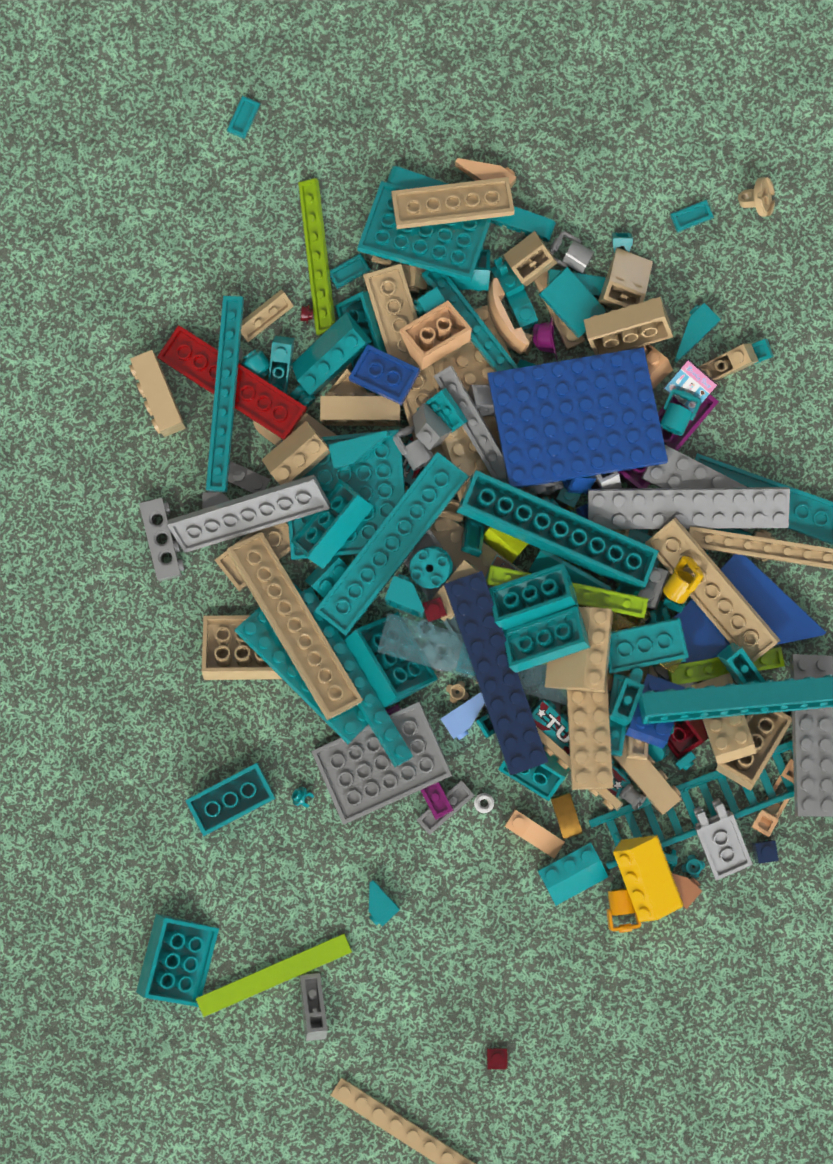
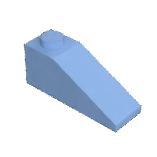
M481 692L440 719L453 739L457 737L460 740L469 734L467 730L471 728L484 705Z

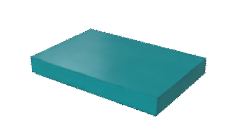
M568 267L539 293V296L577 338L586 332L584 319L606 312L605 308Z

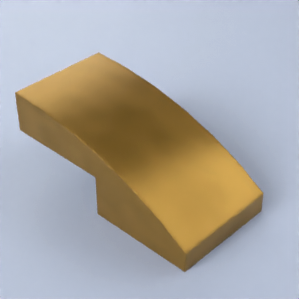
M570 792L552 797L551 802L563 839L582 834Z

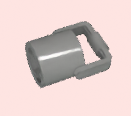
M563 231L558 238L554 239L550 252L552 255L557 252L563 237L572 240L573 243L563 261L558 259L556 261L563 268L568 266L583 274L595 251L580 244V239Z
M407 426L399 430L393 436V440L401 454L405 456L412 470L416 471L426 466L434 454L419 439L404 446L400 437L407 436L413 431L415 432L414 426Z

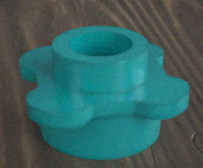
M689 855L687 862L681 866V870L689 873L691 877L696 879L699 877L701 870L705 868V863L697 860L694 855Z

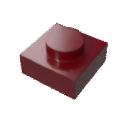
M441 596L422 603L428 622L448 615Z
M487 1048V1070L508 1069L507 1048Z

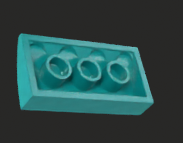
M578 606L503 631L506 638L505 647L509 667L515 673L590 648L587 632Z

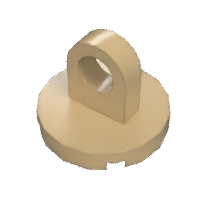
M768 177L758 178L754 189L744 190L738 195L740 206L743 208L756 207V211L761 217L770 216L775 207V200H772V195L775 193L773 183Z

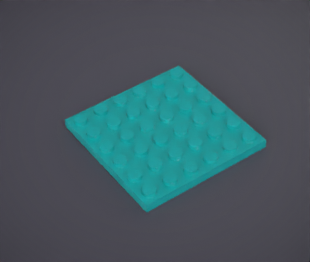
M389 430L390 437L357 465L351 466V470L340 472L339 469H334L331 454H329L302 477L315 475L326 496L337 482L342 479L373 506L369 514L361 521L357 529L349 536L334 556L359 554L406 493L403 455L393 440V436L399 430ZM378 432L327 436L321 438L325 441L327 445ZM311 515L288 521L291 560L308 559L291 540Z

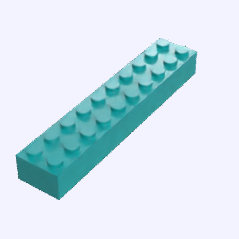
M477 470L470 476L456 511L638 592L646 587L659 552L654 548Z

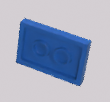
M367 344L349 376V381L402 405L421 371L419 368Z

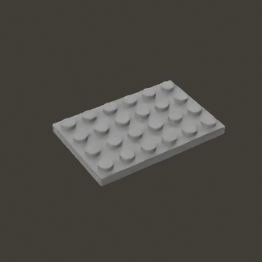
M417 702L389 715L414 756L397 767H394L370 725L363 729L349 744L342 738H339L311 751L343 825L453 776L421 702Z

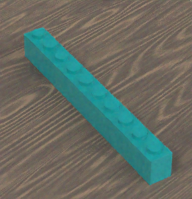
M826 675L821 678L809 676L798 680L788 678L776 682L774 680H767L763 683L747 682L742 685L730 683L720 687L709 685L697 689L694 687H688L684 690L667 689L664 692L646 691L641 694L639 699L642 723L652 724L833 707V675Z

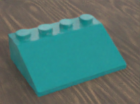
M398 612L355 629L344 640L384 708L407 698L438 680V677Z
M156 914L136 993L148 999L199 1007L196 998L203 994L219 928L172 916Z

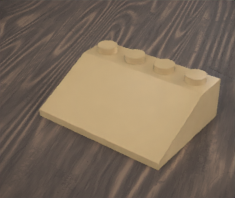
M579 607L590 648L547 662L545 688L606 693L613 611L607 608Z
M250 615L203 616L202 675L204 680L282 679L235 632V629Z

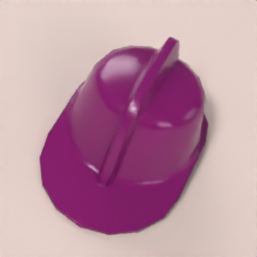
M551 317L550 322L533 326V342L540 351L554 353L558 362L554 342V320Z

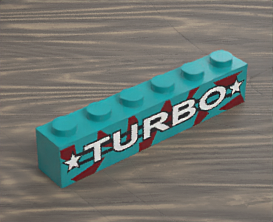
M539 700L531 709L536 726L570 756L568 717L563 713L559 715L555 711L556 706L551 701ZM612 765L613 788L607 790L617 798L622 790L631 782L627 779L629 775L623 769H617Z

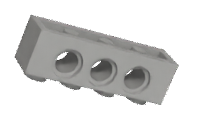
M163 498L139 503L157 580L160 582L182 576V571L185 568L182 559H178L177 552L180 551L179 543L177 540H174L173 534L167 526L168 514L171 513L169 503L165 502ZM161 515L163 522L160 525H154V518ZM162 534L168 537L165 544L158 543V538ZM170 553L172 561L167 564L163 563V556Z

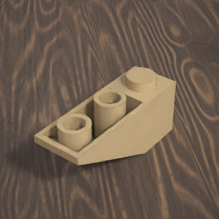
M751 343L742 344L696 368L714 382L738 372L759 360Z

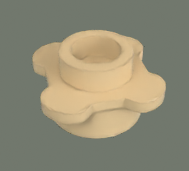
M458 681L455 685L449 684L446 687V691L450 694L451 703H457L458 700H466L469 694L465 691V683L463 681Z

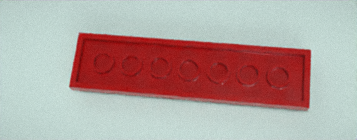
M178 325L157 358L214 395L218 350ZM238 363L235 409L282 440H285L292 433L308 408Z

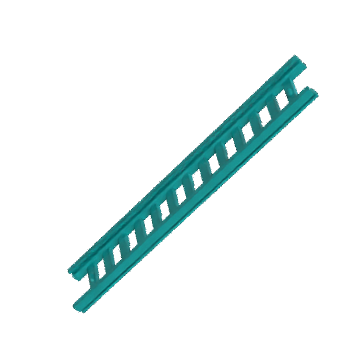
M793 740L779 745L772 755L780 775L786 767L781 753L791 750L793 754ZM765 768L759 778L768 799L758 803L753 790L750 791L742 786L750 806L741 810L737 806L725 775L718 771H713L675 786L681 793L682 800L694 827L699 822L693 810L695 806L688 790L699 786L711 817L715 816L717 813L712 804L714 800L707 786V782L715 779L718 780L735 820L794 797L793 783L782 776L781 779L787 792L776 796ZM646 798L644 803L637 809H644L653 834L658 835L662 848L697 835L695 828L683 832L675 810L672 807L666 813L675 836L665 839L651 807L652 803ZM631 804L620 808L618 811L614 810L589 820L591 828L606 823L616 847L622 839L614 819L625 815L633 838L642 837L632 813L636 810L632 808ZM616 859L605 863L608 870L618 866Z

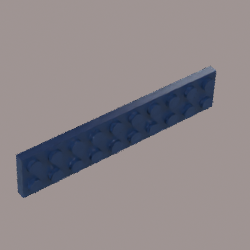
M480 571L443 584L509 775L511 776L548 763L519 675L509 667L505 647L506 638L502 627L499 628L495 623L492 609L494 603L483 572Z

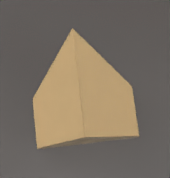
M348 369L345 370L328 391V393H336L337 396H345V393H356L357 396H365V393L368 392L364 387L349 381L351 372Z

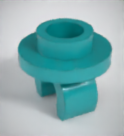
M301 786L295 789L292 794L293 804L309 807L310 805L305 803V798L307 796L313 798L314 795Z

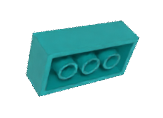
M256 763L185 801L202 835L206 836L277 798L259 763Z

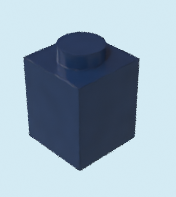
M775 840L752 843L755 863L779 861Z

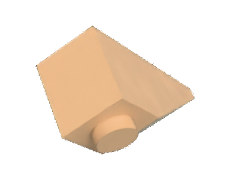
M457 158L455 161V167L475 181L509 177L510 188L516 182L515 173L508 167L503 168L500 165Z
M515 809L504 825L554 859L565 843Z

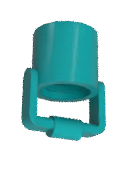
M671 390L663 408L666 411L660 422L661 428L670 433L683 436L689 421L694 420L700 408V399L684 390ZM676 394L680 398L697 403L693 413L681 405L670 403L673 395Z

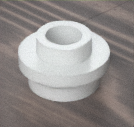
M481 793L476 796L474 806L477 811L488 813L494 807V800L491 795ZM482 799H486L488 801V805L486 807H482L480 805V801Z

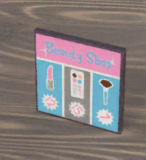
M688 358L665 385L664 389L669 394L673 389L692 393L694 397L700 399L702 405L719 384ZM676 394L673 395L676 400L693 413L697 403L680 398Z

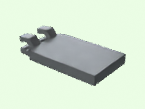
M719 798L712 801L717 815L708 819L701 806L693 809L699 822L695 824L696 827L694 828L716 881L753 865L733 813L725 810Z

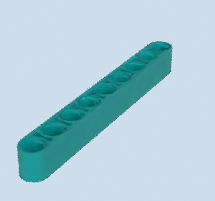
M392 166L387 179V183L409 189L448 184L398 166ZM515 206L514 215L495 217L491 221L492 224L501 227L502 225L507 226V229L515 232H524L527 236L535 231L545 242L550 241L556 224L550 218Z

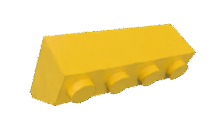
M658 835L621 840L613 854L639 922L659 920L682 908L683 902Z

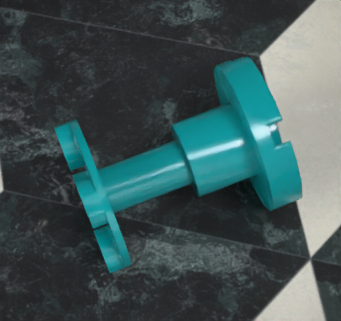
M438 546L423 548L413 556L410 562L411 578L423 588L432 589L439 587L449 579L453 572L451 556L445 549ZM429 564L434 567L433 571L430 570Z

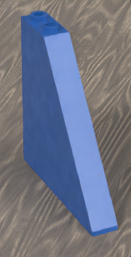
M733 554L720 568L729 581L780 639L776 645L815 638L826 633L746 556ZM692 598L684 606L682 612H678L672 618L680 617L689 658L682 663L718 657L717 654L730 645L729 641Z

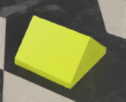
M489 527L484 534L483 540L511 563L528 546V543L492 527Z

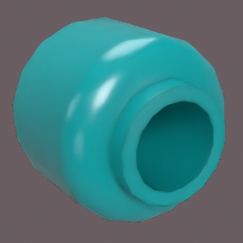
M254 349L243 357L242 366L260 378L269 374L270 361L263 351H256Z

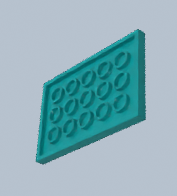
M381 181L357 247L358 251L471 282L492 218L397 229L391 191L409 188Z

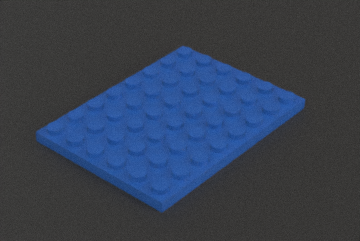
M644 347L487 373L508 484L515 488L624 471L668 462Z

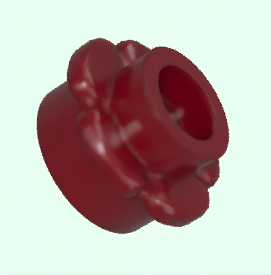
M309 304L301 306L300 321H304L306 324H308V320L313 319V308H309Z

